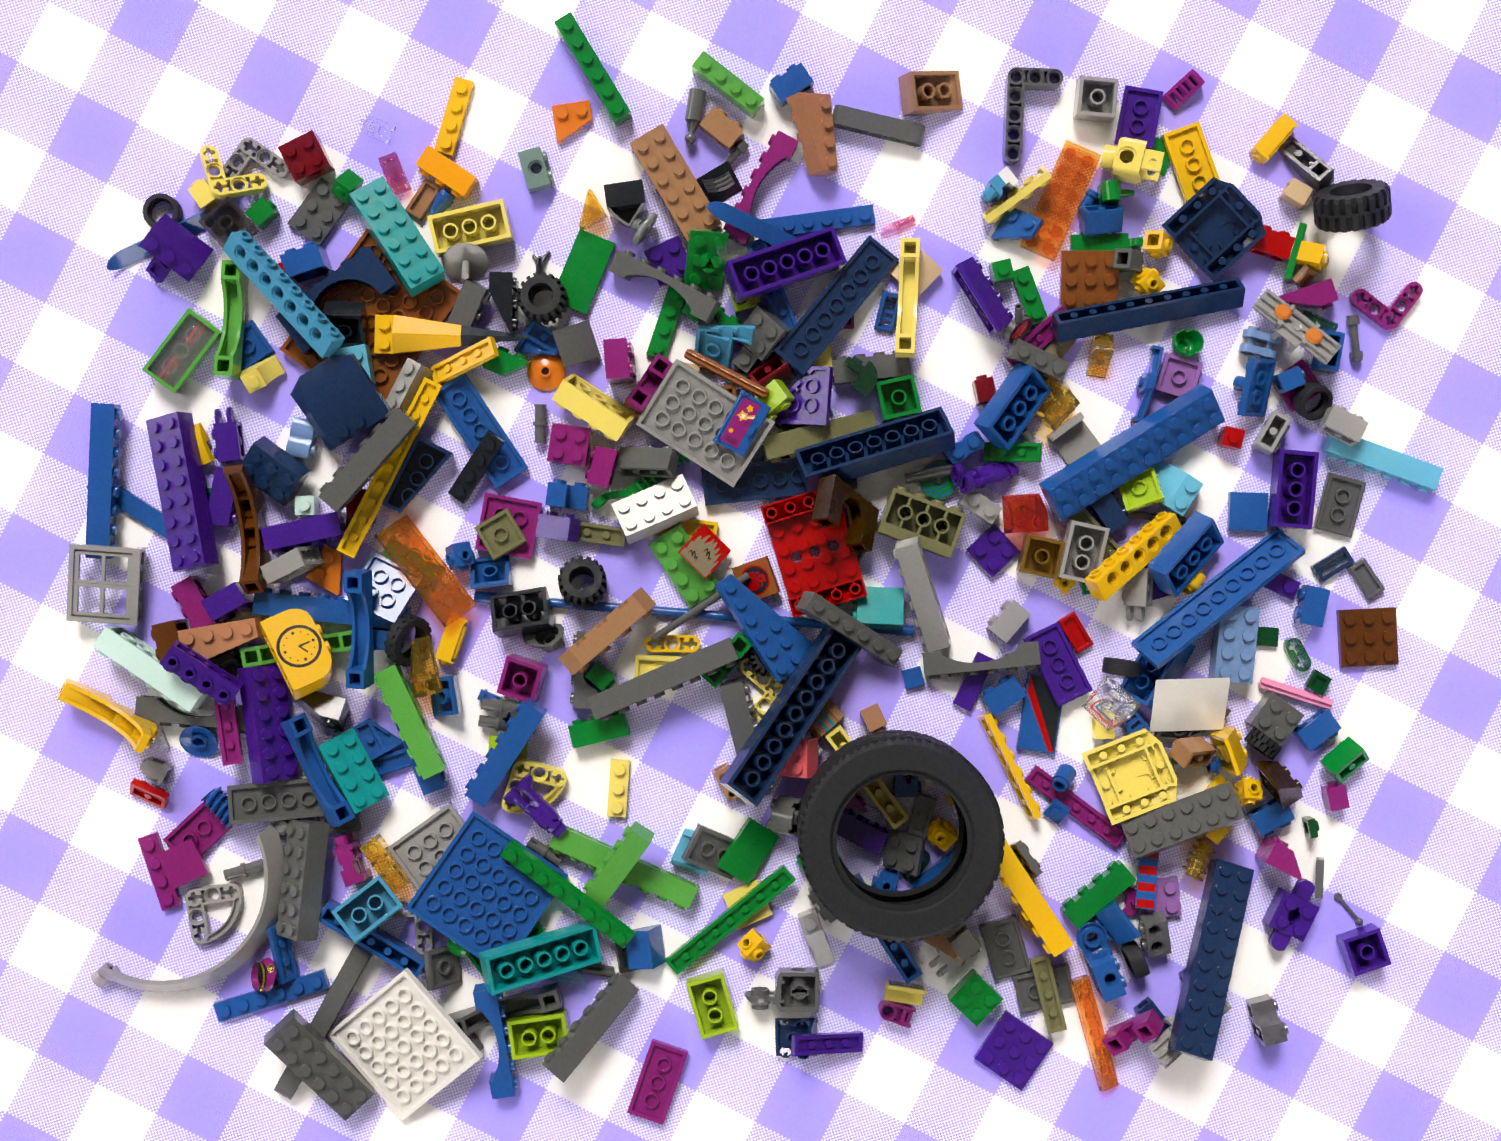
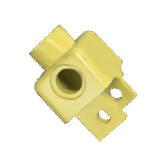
M1122 137L1119 139L1118 146L1105 144L1100 167L1111 169L1112 179L1120 180L1123 183L1137 186V183H1141L1142 179L1158 183L1165 152L1146 149L1147 141ZM1152 171L1155 172V174L1150 176L1147 172Z

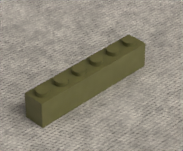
M872 409L829 420V426L808 425L766 436L761 444L765 461L770 460L771 463L782 461V457L789 456L790 459L795 458L794 450L877 426L874 411Z

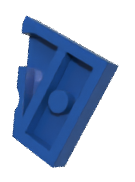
M535 321L530 322L523 334L529 338L519 340L514 349L517 353L557 356L559 352L552 330L542 324H536Z
M370 718L352 727L371 761L403 744L400 738Z

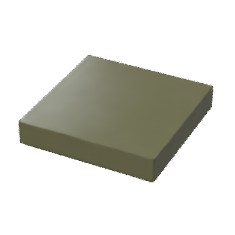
M508 508L474 527L494 561L527 542L526 537Z

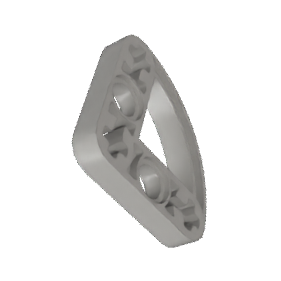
M228 882L197 887L186 893V908L191 938L194 943L205 944L214 941L235 924L243 905V888L240 883ZM232 886L233 889H237V893L234 896L233 893H226L224 895V891L230 890ZM211 889L218 891L219 897L217 899L210 897L209 892ZM194 892H195V895H202V894H204V897H201V898L197 899L196 901H195V899H192V898H191V896L194 894ZM233 901L227 920L220 928L211 932L207 905ZM195 911H200L203 914L201 921L194 919ZM204 923V925H203L202 927H200V926L195 927V925H201V924ZM200 928L201 933H205V936L203 938H201V936H197V934L200 932Z

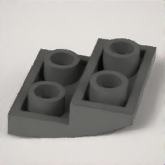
M589 320L552 331L564 369L601 357Z

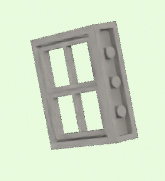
M77 543L69 544L66 621L132 626L142 624L146 547L130 548ZM81 554L102 556L101 581L80 579ZM107 556L128 558L127 582L106 581ZM80 586L100 588L99 613L79 611ZM105 588L126 590L125 614L104 613Z

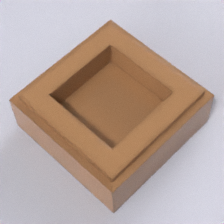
M1305 264L1292 280L1304 288L1317 276V273Z

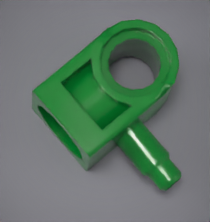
M1120 180L1103 181L1097 187V193H1099L1097 202L1098 205L1119 203L1121 197L1134 196L1135 191L1121 189Z

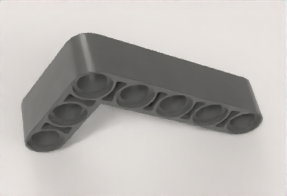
M1014 67L1008 72L1005 79L1002 160L1006 165L1014 166L1022 156L1025 90L1055 91L1064 79L1063 73L1059 69ZM1011 75H1017L1020 81H1012ZM1030 76H1036L1039 82H1032ZM1049 77L1057 78L1058 83L1050 82ZM1016 94L1019 100H1011L1010 95ZM1015 113L1018 116V120H1011L1009 114ZM1008 133H1015L1017 135V139H1010ZM1008 152H1014L1017 158L1010 159L1008 157Z

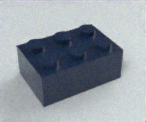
M266 436L252 444L241 463L244 465L253 484L282 506L295 499V496L311 472L310 469Z

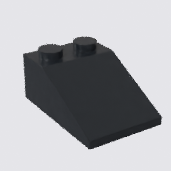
M315 691L298 700H294L325 727L326 730L330 732H343L350 713L345 698Z

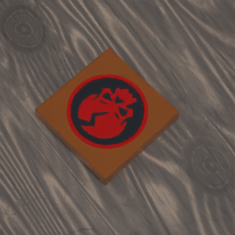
M768 555L731 568L736 579L744 573H748L751 579L743 583V585L760 599L781 592Z

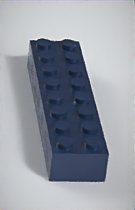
M942 406L794 450L796 465L809 493L818 490L821 477L837 475L845 482L955 449V432Z

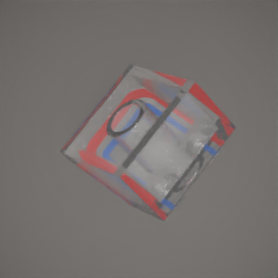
M1105 677L1082 707L1106 730L1110 731L1128 721L1142 704L1116 680Z

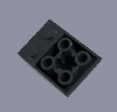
M489 272V292L510 333L515 334V331H518V319L515 316V311L519 309V302L517 297H515V292L518 291L519 281H517L513 272Z

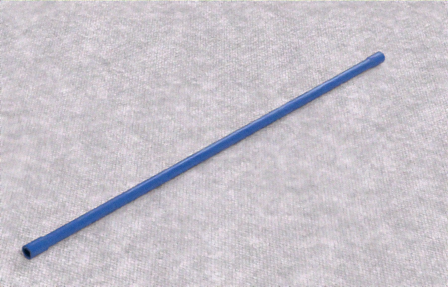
M475 591L474 602L490 604V595L496 594ZM550 598L552 608L612 612L622 604L598 602L597 605L590 604V608L584 605L583 609L578 608V605H575V607L571 606L570 602L567 603L564 599ZM654 606L651 609L653 611L651 615L679 618L691 609ZM703 610L691 618L736 622L731 612ZM781 616L793 627L818 629L824 627L823 623L813 618ZM903 625L902 630L872 629L876 633L914 636V625Z

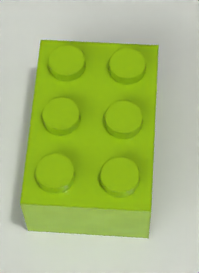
M723 968L686 979V987L701 1039L739 1029V1021Z
M567 1008L509 1018L507 1027L512 1060L546 1056L550 1051H553L557 1047L558 1040L562 1036H566L570 1031Z

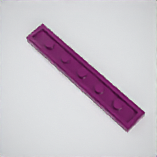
M1035 764L1024 780L1049 799L1053 800L1056 798L1070 808L1069 814L1117 849L1126 837L1124 831L1116 824L1112 825L1108 818L1069 789L1064 792L1055 790L1052 787L1053 777Z

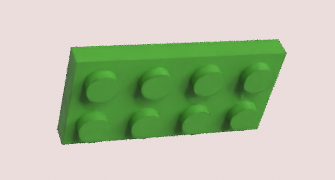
M680 523L651 541L648 545L691 608L717 592L714 585L719 580L713 572L705 579L678 553L682 546L690 539L689 534Z

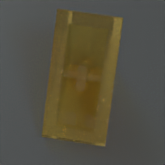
M591 189L587 191L579 228L584 231L607 217Z

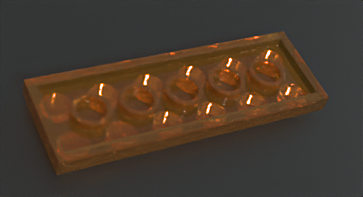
M1069 140L1064 142L1051 172L1052 178L1049 179L1050 182L1045 186L1033 213V216L1042 219L1044 223L1034 239H1022L1019 247L1053 262L1056 260L1100 160V154Z
M405 515L375 535V538L444 627L476 607L475 601L408 515Z

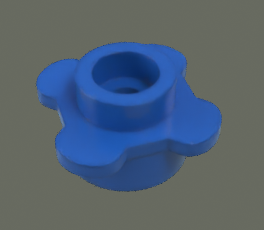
M1213 756L1210 764L1206 766L1208 773L1219 775L1221 760L1217 756Z

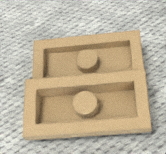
M921 249L918 297L943 272ZM900 259L888 272L898 283Z

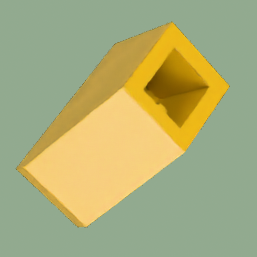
M1301 241L1296 258L1297 264L1300 266L1306 264L1315 272L1322 274L1323 268L1327 269L1329 252H1326V246L1323 244Z

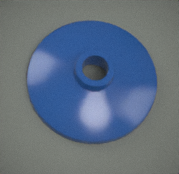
M188 727L181 732L179 737L182 748L193 756L208 757L213 755L218 748L216 736L203 727Z

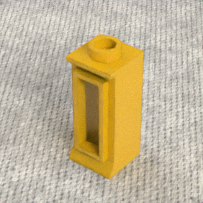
M1283 113L1249 151L1252 154V158L1258 163L1265 164L1299 125L1286 113Z
M456 614L449 615L435 658L439 659V663L450 666V663H456L454 659L458 657L468 628L466 624L471 621L470 619Z

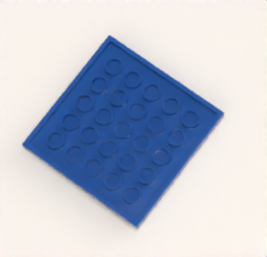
M472 811L405 909L479 958V952L527 938L554 898L552 894L500 856L512 839L565 879L568 877V874L475 811Z

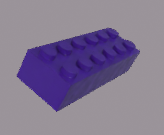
M831 226L729 260L723 266V270L737 304L841 269L847 263L835 229Z
M277 663L237 668L238 679L244 682L240 689L252 784H265L299 777L296 755L280 724L290 719L291 716L286 681Z

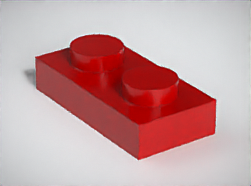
M134 778L130 783L129 794L165 810L169 803L170 793H167L162 788H156L144 780Z

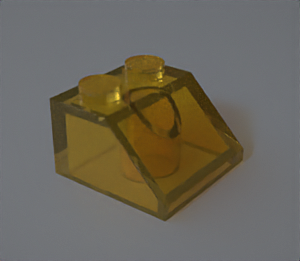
M1047 377L1045 382L1052 391L1034 417L1044 426L1055 431L1080 402L1070 389Z

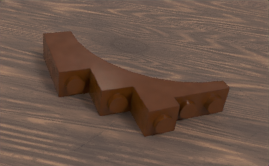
M243 464L224 466L223 474L233 496L240 529L241 570L239 584L245 594L265 592L266 581L262 576L260 566L271 560L269 551H265L260 529L268 527L261 515L265 497L261 489L253 484Z

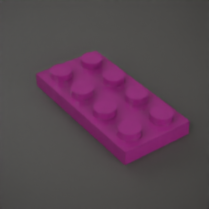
M652 1038L627 1113L661 1125L664 1124L688 1055V1050Z

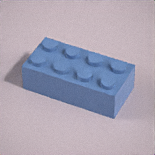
M1238 606L1213 626L1208 678H1230V682L1252 684L1260 608Z

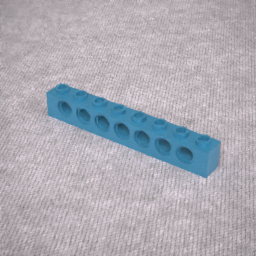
M246 230L231 232L222 250L321 358L336 355L345 340L339 329L327 319L326 315L302 292L301 288L264 251L263 247L252 238L250 233Z

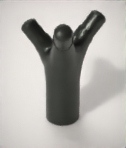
M550 251L544 254L543 257L538 256V258L535 254H532L538 275H541V272H543L546 259L551 254Z

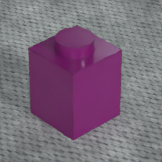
M1338 781L1326 782L1327 785L1320 786L1325 809L1336 811L1350 808L1346 785L1340 784Z

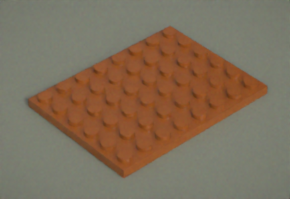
M366 229L344 260L353 258L360 248L369 246L374 250L400 287L387 297H383L370 285L357 282L345 283L328 292L322 299L318 309L323 312L326 301L365 302L367 312V345L371 351L377 384L375 386L386 400L407 358L416 361L423 351L396 355L375 354V315H400L444 322L452 312L460 290L448 281L443 280L411 297ZM290 335L279 349L308 371L328 358H321L316 351L310 355L304 354Z

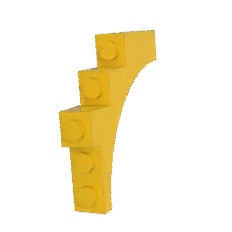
M66 677L58 693V700L94 716L115 729L130 742L134 751L142 754L144 749L150 747L158 734L156 723L134 715L133 709L112 701L111 695Z

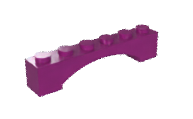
M779 130L776 135H771L768 141L770 147L767 152L763 151L759 159L761 164L758 169L754 168L750 176L752 181L749 186L745 185L741 193L743 198L740 203L737 202L735 204V208L748 214L751 213L752 203L759 186L775 167L784 161L790 162L798 147V140ZM727 223L723 227V230L729 233V239L744 247L746 246L751 236L750 234Z

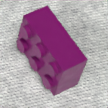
M627 338L603 339L606 380L610 385L633 383V378H636V367L631 359H635L632 343H629Z

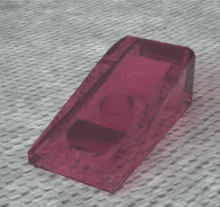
M396 151L378 158L386 181L396 196L411 190Z

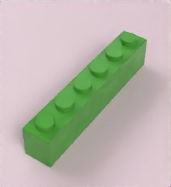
M394 664L375 673L374 683L378 689H381L384 695L382 700L385 706H389L392 712L390 716L393 723L397 724L400 729L399 736L403 742L406 741L408 746L407 753L411 759L415 760L417 765L415 769L419 777L422 776L425 780L446 770L448 766L400 665Z
M637 821L631 827L628 825L622 833L624 837L621 840L617 839L612 847L613 852H608L604 857L602 867L598 865L593 873L594 878L592 880L588 879L585 883L583 893L604 907L651 844L655 833Z

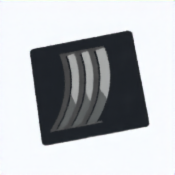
M729 161L722 163L696 179L709 202H723L743 190Z

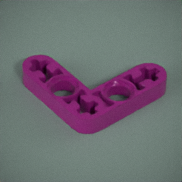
M1418 282L1406 284L1388 307L1364 289H1357L1351 292L1349 302L1384 330H1391L1399 325L1420 298L1423 288ZM1415 287L1414 292L1416 294H1412L1409 296V298H1406L1405 296H1408L1411 292L1409 288ZM1361 294V299L1363 301L1357 302V296L1355 295ZM1398 301L1405 303L1404 311L1397 309L1396 304ZM1372 304L1378 306L1379 312L1376 315L1371 314L1369 310ZM1393 314H1396L1397 316H1394L1391 320V323L1393 324L1387 325L1386 318H1390Z

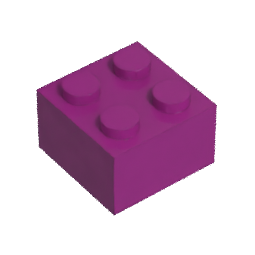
M552 422L547 461L587 468L593 430L586 427Z
M514 653L508 655L496 693L523 702L527 698L535 702L539 701L549 665Z

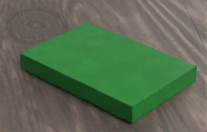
M748 817L717 866L749 885L776 844L779 836Z

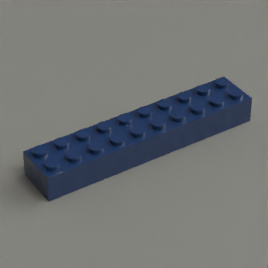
M824 625L719 783L746 804L757 807L862 648Z
M1218 858L1210 860L1168 1050L1203 1061H1213L1254 875L1253 869Z

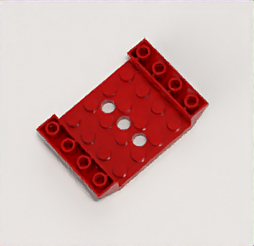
M817 490L760 507L788 594V602L793 618L804 615V613L795 608L804 591L815 592L833 605L868 596L856 553L845 545L848 526L843 509L839 526L822 528L812 520ZM832 540L837 541L839 544L836 551L828 549V543ZM812 546L820 548L819 556L812 557L810 555V548ZM796 551L802 554L801 561L797 563L791 559L793 552Z

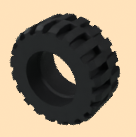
M1354 179L1351 181H1341L1318 189L1312 197L1314 224L1319 230L1325 232L1347 233L1363 229L1367 230L1384 224L1392 215L1391 189L1382 180Z

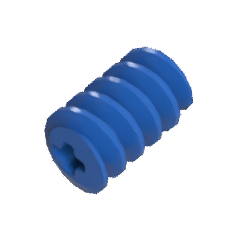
M220 786L214 788L200 801L207 799L204 804L205 807L212 805L210 812L217 811L215 818L222 817L221 824L228 822L225 827L228 829L232 825L229 824L228 799H225L227 792L220 794L222 789Z

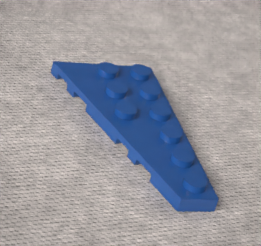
M732 574L714 585L715 589L775 683L780 682L791 674L812 643Z

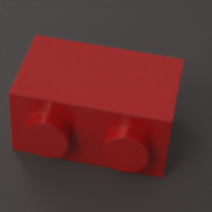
M1263 225L1266 235L1250 248L1248 252L1282 263L1287 261L1295 237L1290 236L1289 232H1277L1272 230V227Z

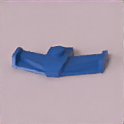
M1152 345L1150 347L1153 353L1149 371L1139 376L1137 380V393L1142 394L1136 414L1131 417L1130 421L1139 422L1146 416L1156 386L1164 348L1161 346Z

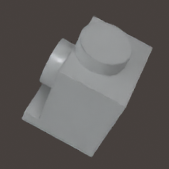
M150 757L141 763L139 770H141L142 774L146 775L147 779L151 781L158 780L157 784L163 785L167 783L174 765L158 758Z

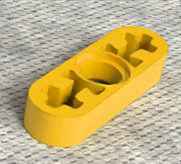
M649 635L644 642L645 648L650 652L691 653L697 651L700 647V640L695 635H666L663 637L665 638V649H661L662 645H656L655 649L648 645V642L652 640V635ZM675 638L678 641V646L675 649H670L667 646L668 639ZM680 638H684L683 642H689L690 638H693L697 645L693 649H690L688 645H683L684 649H680Z

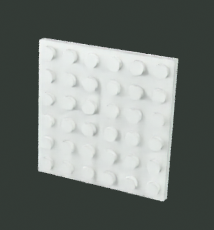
M408 967L327 1034L402 1121L483 1056Z

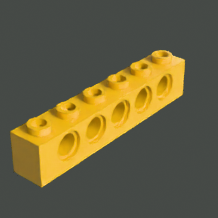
M1165 511L1158 513L1150 523L1144 525L1143 529L1130 537L1128 542L1119 547L1109 558L1105 559L1098 568L1092 570L1090 575L1084 579L1092 597L1106 601L1150 563L1162 550L1163 546L1182 527L1177 515Z

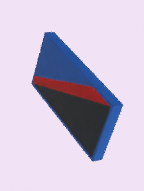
M1028 672L1025 686L1027 696L1023 699L1016 748L1055 754L1062 706L1057 707L1042 675Z

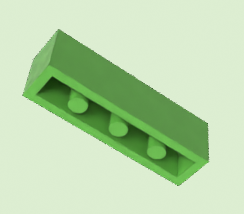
M705 51L693 63L692 72L751 119L763 107L765 98Z

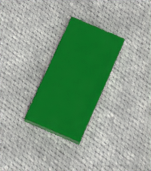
M579 229L559 278L568 294L569 305L566 307L585 315L588 314L616 245L615 243Z

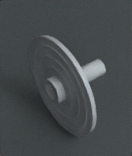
M458 243L445 251L442 264L449 276L464 283L465 279L474 281L484 276L489 268V258L486 252L475 244Z

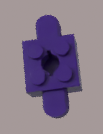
M1301 878V880H1297L1291 892L1278 887L1262 921L1273 927L1268 943L1277 951H1284L1292 937L1304 942L1320 907L1310 902L1315 886L1307 879Z

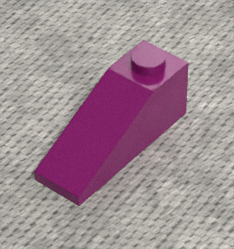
M1332 278L1279 296L1290 306L1294 304L1297 307L1312 309L1321 307L1322 310L1334 306L1333 302L1339 300Z

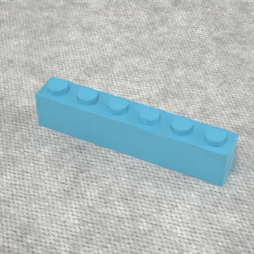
M1327 435L1321 451L1327 454V458L1345 460L1346 465L1353 467L1358 465L1363 467V471L1381 473L1380 476L1389 480H1392V478L1397 479L1399 484L1417 486L1416 490L1425 493L1437 489L1444 469L1361 439L1358 444L1351 447Z

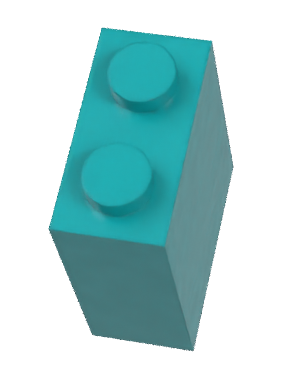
M865 586L868 596L853 600V604H856V611L853 610L852 617L870 629L902 630L904 620V588Z

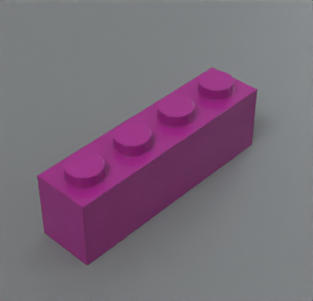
M197 575L189 576L171 586L172 597L181 605L182 615L186 619L188 618L191 623L190 629L221 624L219 621L212 622L201 603L208 595Z

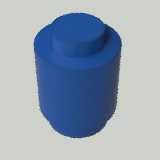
M1061 764L1052 778V787L1055 790L1064 792L1069 789L1077 775L1073 766Z

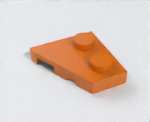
M590 100L552 105L558 144L564 142V139L571 134H575L581 127L593 121Z
M325 544L320 552L325 563L310 570L306 578L340 596L343 553Z

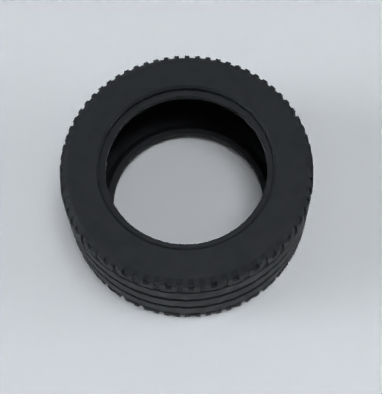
M889 730L874 732L858 737L841 746L839 750L833 752L819 766L816 773L810 779L807 789L803 794L798 813L797 836L800 858L804 873L813 892L819 898L822 905L841 923H845L847 927L856 932H861L862 935L873 939L877 937L881 941L892 942V940H896V943H909V940H914V942L924 941L928 937L935 938L938 935H943V932L947 930L949 932L953 928L958 927L960 922H965L973 915L975 909L978 910L985 902L984 898L989 896L993 889L994 880L997 881L1001 870L1000 864L1003 862V846H1005L1004 824L1000 807L983 775L960 752L947 743L914 731ZM898 774L919 776L942 787L953 800L959 822L958 842L953 856L943 871L931 881L917 888L903 891H888L870 886L854 876L838 854L837 829L840 817L851 798L860 789L874 780Z

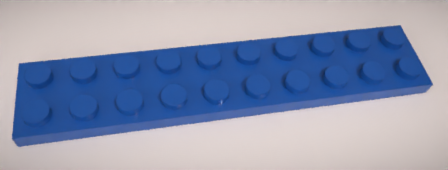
M1276 528L1131 642L1132 647L1159 670L1305 554V549L1279 528Z

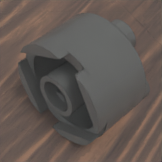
M780 795L777 799L773 798L770 804L772 811L767 823L768 829H771L774 833L797 838L798 813L802 799Z

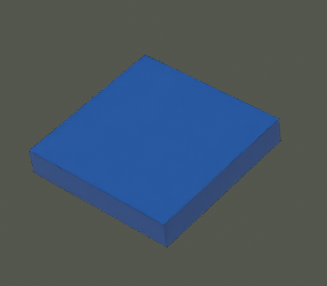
M250 320L244 326L241 371L263 361L275 352L254 320Z
M1228 492L1227 530L1267 531L1268 493Z

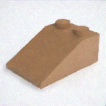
M959 70L910 71L898 77L903 116L926 115L963 109Z

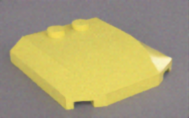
M1146 728L1082 753L1112 825L1176 801L1177 776L1162 742Z

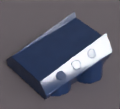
M775 1018L776 1056H781L782 1058L794 1056L791 1054L792 1035L817 1033V1019ZM803 1055L798 1057L800 1059H807L809 1056L817 1055Z

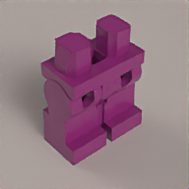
M351 832L334 838L337 849L333 850L334 856L338 855L337 861L343 867L340 873L345 887L362 882L372 876L370 868L365 870L362 863V850L359 847L361 845L360 841H354Z

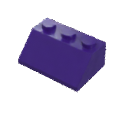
M166 213L163 214L139 244L140 247L188 282L193 279L214 251L212 247Z

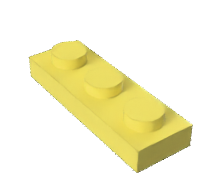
M611 758L607 816L626 818L630 759Z

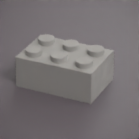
M1068 520L1063 540L1065 546L1058 577L1084 582V579L1090 575V572L1102 564L1110 528Z

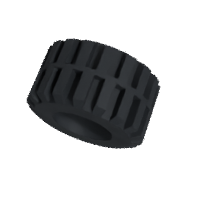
M537 272L533 273L534 277L527 276V281H522V288H518L517 291L519 294L517 301L519 302L520 309L531 322L535 321L538 325H541V322L544 325H549L550 321L556 323L555 319H561L563 317L561 313H566V306L569 305L568 294L563 284L553 274L549 273L547 275L546 272H541V275H538ZM545 290L553 292V298L548 305L544 307L533 305V300L537 293Z
M578 556L579 559L577 560L573 557L570 563L566 561L564 568L561 567L559 570L558 585L560 593L567 603L570 602L571 606L575 607V605H578V608L583 609V606L586 605L587 608H590V604L597 605L598 600H602L604 598L603 594H606V573L603 566L599 565L595 559L592 561L591 557L587 556L586 559H583V556ZM586 574L594 579L592 586L586 590H577L571 585L573 579L578 575Z

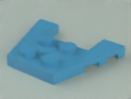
M700 325L696 332L694 351L730 369L734 340L751 345L754 341L756 326ZM734 371L749 379V376L747 374ZM724 379V382L728 383L729 385L731 384V382Z

